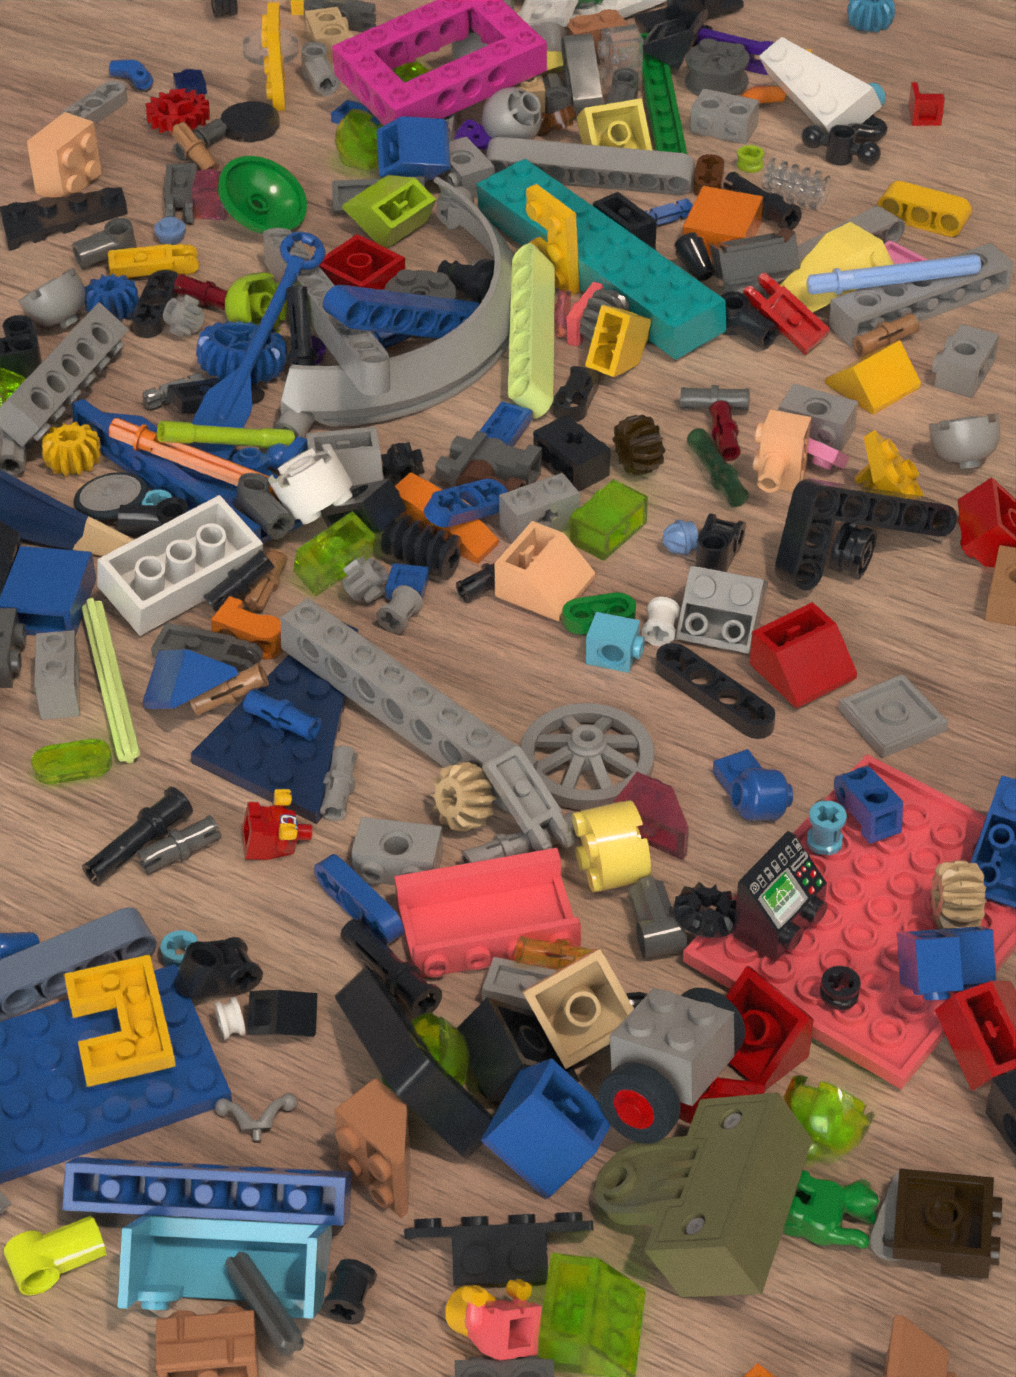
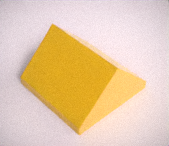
M900 340L872 351L825 378V384L848 399L858 401V405L872 415L921 387V381Z

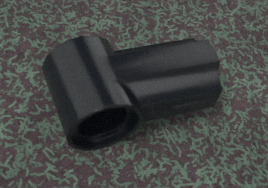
M730 291L721 295L725 299L726 332L723 334L731 336L741 335L763 350L770 347L779 334V326L748 307V297L743 293Z
M170 497L162 500L158 505H120L118 511V530L126 536H143L188 512V504L182 498Z

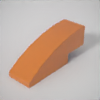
M410 472L395 486L407 508L399 517L401 518L407 514L412 516L413 522L417 519L424 521L425 527L429 524L436 526L437 533L442 529L448 531L449 538L454 534L460 536L462 540L461 557L479 564L499 545V539L479 519L447 528L439 527L430 522L424 514V507L432 494L441 489L429 481Z

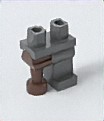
M477 431L471 440L456 436L451 442L450 458L441 456L436 462L435 478L450 483V488L483 479H493L501 483L509 492L538 480L541 475L542 448L529 444L525 450L508 446L500 439L487 438V434Z

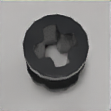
M343 1259L336 1266L334 1273L337 1279L332 1294L325 1297L322 1308L324 1313L338 1322L357 1324L363 1321L366 1311L363 1303L368 1289L372 1288L376 1281L377 1274L368 1264L355 1259Z

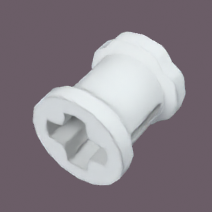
M662 596L655 597L647 605L648 621L642 627V636L645 637V641L654 646L661 647L664 644L670 643L675 638L674 622L680 616V607L673 599Z

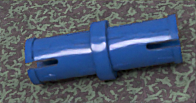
M256 688L249 691L243 703L245 712L269 721L275 729L289 730L308 741L314 740L322 727L321 718L295 708L294 703L287 699L280 701L260 692Z

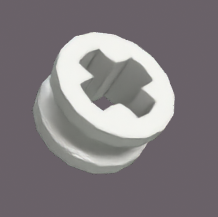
M230 998L227 1004H221L220 1001L214 1002L216 1018L223 1040L230 1039L232 1033H238L240 1036L245 1035L244 1021L237 998Z

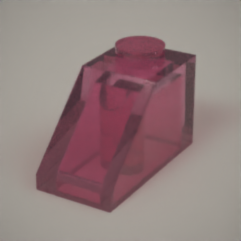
M214 169L197 170L191 187L195 219L226 220L228 212L220 200L217 186L222 171Z
M636 772L613 803L631 800L635 804L643 825L637 826L641 839L647 838L649 846L684 860L688 850L689 827L673 787L659 779Z

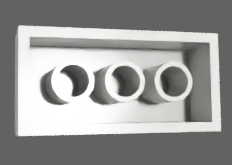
M218 495L97 559V586L138 635L141 636L205 601L203 596L229 577L227 573L231 569L237 570L257 554L260 549L263 550V543L226 501Z

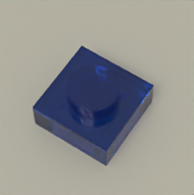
M185 69L179 73H173L175 89L185 88L187 93L196 90L197 95L207 94L206 82L201 69Z

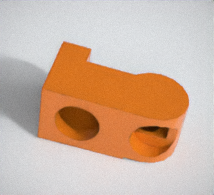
M229 596L211 619L212 632L235 636L236 639L260 645L263 651L261 659H273L278 657L283 651L281 649L280 620L272 615H257L244 610L242 600Z

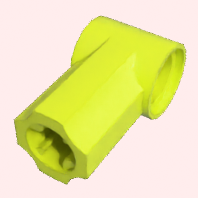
M91 1215L44 1235L39 1231L22 1232L9 1240L4 1247V1255L20 1292L27 1296L37 1295L49 1290L57 1283L60 1274L107 1255L99 1228Z

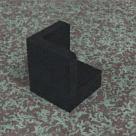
M287 990L249 991L248 1035L315 1036L318 993Z

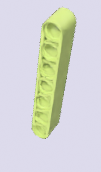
M527 243L517 250L512 259L508 397L518 406L533 410V418H539L549 410L553 402L555 266L532 243Z

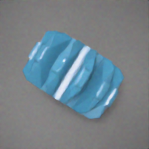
M850 0L847 7L849 25L856 27L858 31L866 30L867 33L869 31L878 33L880 29L886 30L895 18V3H893V0Z

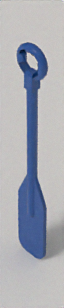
M302 231L293 232L282 240L280 253L287 266L239 367L208 390L192 424L234 428L245 427L252 410L250 374L287 300L286 288L292 287L296 283L302 270L314 269L324 261L326 251L324 244L318 237ZM301 241V243L316 248L311 260L304 261L303 258L296 255L291 256L289 252H291L294 242ZM196 442L187 444L226 460H229L236 446ZM175 462L177 467L193 478L201 481L217 480V478Z

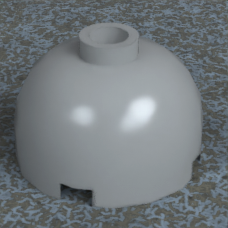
M71 268L62 273V276L52 279L28 293L24 298L19 299L18 302L28 317L35 323L46 327L59 324L63 329L79 319L76 313L84 306L86 299L85 287L75 268Z
M998 413L988 414V416L984 417L976 415L929 424L930 437L936 453L947 462H959L960 469L981 466L980 459L990 456L997 448L1000 440Z

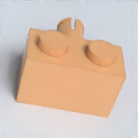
M770 409L765 423L759 422L755 443L760 444V450H757L755 453L753 470L758 471L757 486L761 490L768 493H773L777 490L793 492L795 486L804 479L807 466L811 417Z

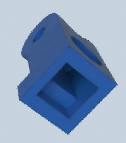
M869 766L857 768L854 771L837 775L834 778V790L838 801L845 809H849V812L862 826L861 835L869 844L902 832L903 801Z

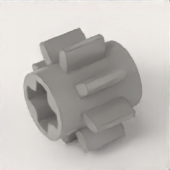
M185 294L183 298L178 296L177 299L173 298L167 303L163 312V319L166 321V324L170 325L169 332L179 337H182L184 334L189 336L190 333L198 332L204 321V312L202 308L197 307L199 300Z
M361 556L359 559L355 558L343 568L348 575L342 580L343 587L355 601L359 602L365 599L369 603L385 593L383 583L388 580V575L384 567L376 559L369 558L366 561Z

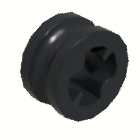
M833 966L827 969L821 979V1000L832 1009L847 1010L853 1007L859 998L860 976L856 971L845 966ZM839 985H845V986H846V987H843V988L841 989V991L835 990V989H837V988L839 987Z

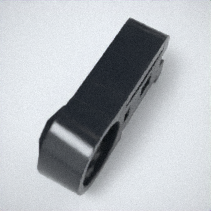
M572 366L570 368V376L565 386H561L554 395V415L556 418L567 415L575 422H579L587 416V410L599 388V371L580 366ZM571 404L579 405L576 407H570Z

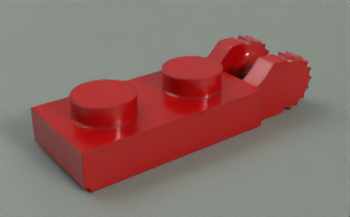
M765 272L757 277V281L771 296L768 300L749 285L742 291L748 297L751 305L759 309V312L765 318L779 326V331L804 355L812 351L830 333L827 325L784 285L781 287Z

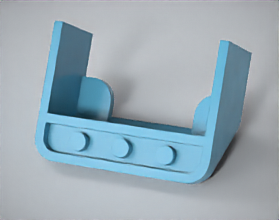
M143 1215L122 1228L118 1308L127 1309L136 1301H141L142 1309L167 1310L170 1309V1301H177L182 1297L245 1300L229 1277L228 1269L225 1266L228 1257H235L238 1252H245L253 1260L291 1317L313 1319L323 1306L331 1248L332 1225Z

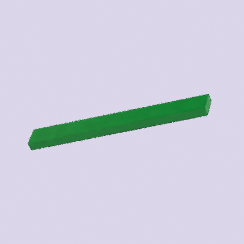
M649 33L637 34L638 64L654 150L687 154L670 65L643 52L641 44Z

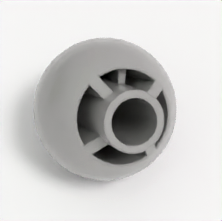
M508 87L498 90L492 94L483 108L482 124L484 130L492 138L506 137L533 140L538 134L542 122L540 101L535 94L521 88Z

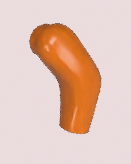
M758 85L748 89L741 97L759 100V104L784 102L786 93L779 86Z

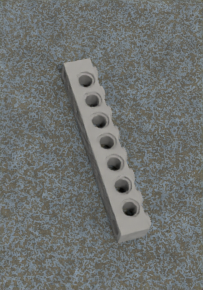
M306 598L281 617L282 650L322 679L328 681L333 687L442 766L447 767L449 765H456L459 762H470L482 768L483 764L488 760L516 746L311 599ZM523 751L537 772L538 760ZM493 786L491 789L492 795L498 798L493 803L507 813H510Z

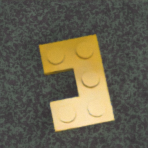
M279 2L267 3V14L262 15V48H268L269 56H264V72L267 75L266 94L267 100H273V107L277 111H285V69L281 49Z
M535 184L526 189V212L531 220L536 221L547 230L548 242L539 236L530 241V243L554 263L555 288H559L571 297L580 292L576 213Z
M150 955L64 974L73 1018L117 1008L121 1032L78 1041L87 1087L176 1066Z

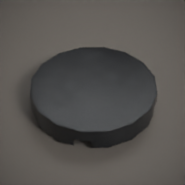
M258 101L234 104L224 110L220 118L227 126L225 135L232 140H237V137L244 138V142L265 140L274 135L276 128L280 125L277 109L270 104Z

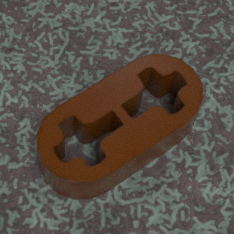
M706 154L698 158L693 189L697 197L702 186L722 188L724 176V159L722 157Z

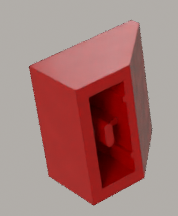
M813 602L752 631L749 664L796 709L857 679L856 668L837 623Z
M989 981L958 992L934 1010L971 1091L991 1085L992 1079L1016 1070V990L1011 981Z

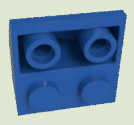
M400 116L377 129L379 176L381 178L387 175L403 177L424 176V181L427 182L451 169L448 125L444 119Z
M551 1058L519 1071L482 1136L481 1141L546 1199L551 1197L598 1151L611 1125L605 1118L599 1102Z

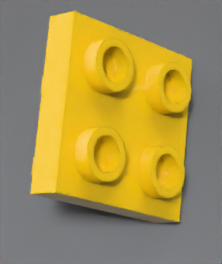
M876 430L863 437L869 464L855 475L856 484L863 483V487L925 497L917 483V478L919 477L918 469L910 459L904 460L900 456L896 445L891 439L887 438L885 440Z

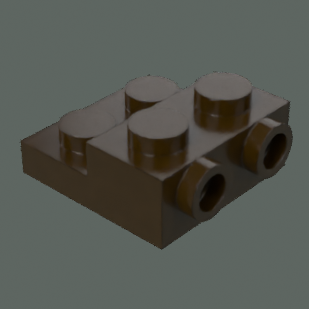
M899 1168L893 1258L941 1263L940 1274L988 1279L989 1266H999L1001 1237L991 1236L992 1225L1001 1226L1002 1197L993 1196L994 1177Z

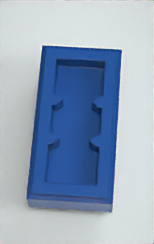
M501 401L479 431L486 433L487 438L500 439L508 446L513 447L533 420V410Z

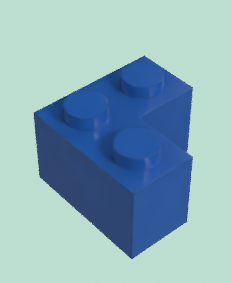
M984 926L897 932L900 984L913 990L914 995H923L924 1000L950 998V991L961 992L989 981H996L993 929Z

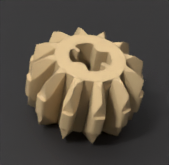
M459 762L456 765L441 768L440 777L433 779L436 791L430 794L435 798L436 804L433 812L440 814V824L450 826L451 830L469 831L470 829L486 825L487 818L494 815L491 803L498 798L492 795L491 789L493 785L487 779L483 769L470 762Z
M953 860V862L938 864L936 867L935 875L932 877V890L930 891L932 901L930 906L933 909L932 918L938 929L981 925V920L985 916L984 906L987 902L985 891L987 887L984 885V874L977 863Z

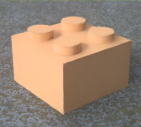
M64 112L27 141L35 193L38 195L52 198L68 196L72 193L80 192L102 174L93 121Z

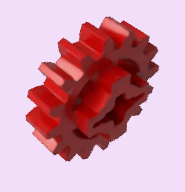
M185 88L170 89L168 94L159 92V98L151 97L150 103H146L147 123L151 124L152 129L159 128V133H164L168 130L171 135L173 127L181 122L186 123L191 130L197 128L198 125L205 126L206 120H210L209 100L205 99L204 94L197 95L196 90L187 93Z

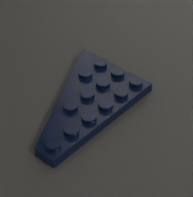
M346 624L347 626H349L350 628H352L354 631H356V632L358 633V629H357V628H355V627H353V626H351V625ZM288 655L267 676L269 685L258 690L280 701L287 699L294 703L295 708L321 718L322 727L318 736L314 740L308 741L289 730L275 729L269 721L245 712L243 700L191 752L192 764L272 803L274 801L275 789H290L292 801L289 806H286L288 810L295 811L297 815L317 824L322 818L320 809L326 788V783H323V780L331 767L332 753L335 749L338 731L340 732L341 715L345 709L347 696L291 655Z

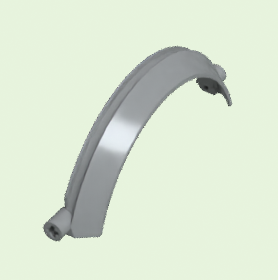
M437 176L434 179V183L438 184L441 189L440 196L437 199V216L439 220L447 225V229H456L461 225L486 248L494 259V274L489 290L477 309L462 324L442 338L416 350L390 357V390L382 395L372 396L361 393L340 365L303 366L292 364L289 368L281 398V416L274 424L273 429L292 430L296 439L298 436L303 438L315 421L337 427L362 425L410 415L438 405L461 393L494 367L509 346L511 269L514 254L498 230L474 205V197L467 189L453 187Z

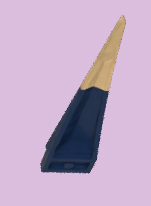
M0 469V520L19 533L21 542L64 550L92 552V556L103 557L134 540Z

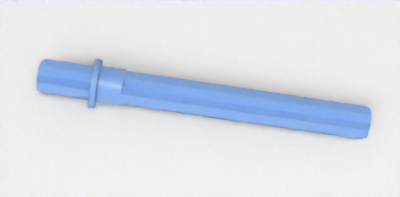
M973 254L844 271L834 268L829 273L809 275L806 284L809 294L835 292L836 295H839L845 290L977 274L981 270V260L979 255Z

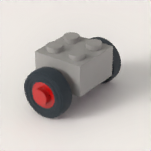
M653 988L610 1035L611 1072L602 1082L598 1098L605 1118L616 1131L630 1140L647 1144L658 1142L669 1134L679 1119L680 1102L693 1106L741 1048L746 1031L743 1018L735 1005L722 994L707 988H692L681 995Z

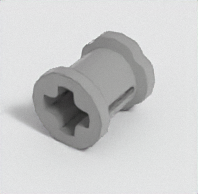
M400 585L396 587L392 593L391 601L387 605H383L376 613L378 623L390 633L401 634L407 628L409 618L421 611L423 600L420 594L409 586Z

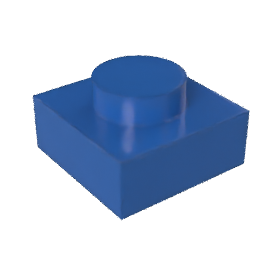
M393 563L385 587L386 599H392V593L396 587L406 585L416 590L423 600L429 581V567Z
M749 749L713 761V773L729 795L732 782L735 778L739 777L742 771L748 768H762Z

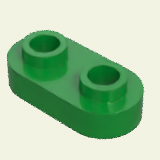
M619 592L575 598L563 606L562 623L572 633L588 634L596 612L636 619V602L630 595Z

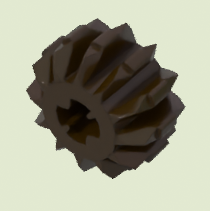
M644 414L629 416L614 426L615 436L612 439L616 448L614 452L619 457V464H623L624 470L627 473L644 475L658 469L659 465L664 463L663 454L666 451L662 443L664 438L659 433L660 427L654 424L651 416L646 417Z

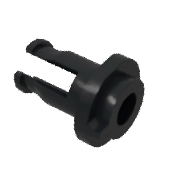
M482 259L473 266L462 265L456 260L453 264L443 260L437 272L446 274L448 279L454 284L456 292L464 294L467 301L481 304L493 278L494 260Z

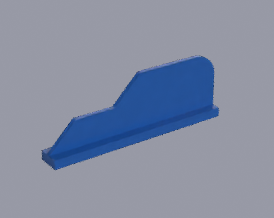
M85 399L73 403V423L77 421L79 426L89 424L91 430L96 431L97 436L100 438L101 453L126 472L141 477L149 489L165 490L172 497L184 499L188 504L189 511L220 495L262 543L273 539L255 521H252L234 508L238 486L220 479L214 481L198 480L177 467L173 461L142 449L139 452L134 451L132 445L109 436L108 429L114 418H120L138 426L142 424L148 425L149 430L157 433V426L143 416L101 412ZM234 449L228 461L232 462L233 455L239 452L240 449ZM267 469V476L273 475L275 479L278 478L277 475ZM296 519L294 527L288 532L293 531L303 526L304 524H302L300 519Z

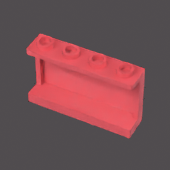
M558 848L394 876L396 906L404 927V938L410 961L419 968L422 978H436L455 972L480 970L490 966L493 957L523 962L532 958L554 954L562 955L571 951L581 950V923L578 917L573 916L561 878V858Z

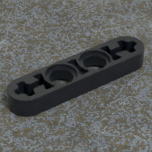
M667 643L657 650L656 671L666 681L745 736L753 739H763L773 733L776 713L769 703L681 644ZM705 677L710 682L701 685L692 682L691 679ZM724 696H732L739 701L734 704H725L719 699Z

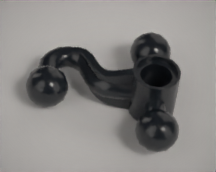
M873 114L862 124L835 125L830 128L829 135L825 134L822 127L809 125L803 130L801 138L804 145L808 148L815 149L821 145L827 147L825 157L832 164L847 165L852 162L854 155L857 156L862 164L871 166L876 164L881 156V149L874 142L886 135L888 127L882 119L875 117Z

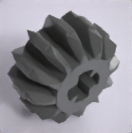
M602 288L601 290H596L592 298L588 299L587 306L583 309L584 313L580 319V333L583 334V338L592 342L601 305L628 311L629 302L626 301V297L611 289Z

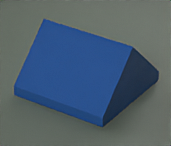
M187 649L159 651L143 698V705L145 709H174L239 674L236 667Z

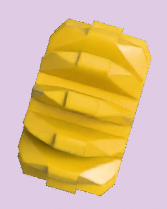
M77 421L72 425H66L62 422L61 427H51L49 434L42 436L43 450L41 452L46 467L51 468L53 474L63 472L65 477L75 473L81 476L82 471H93V465L100 463V438L97 436L96 431L91 430L89 424L79 426Z

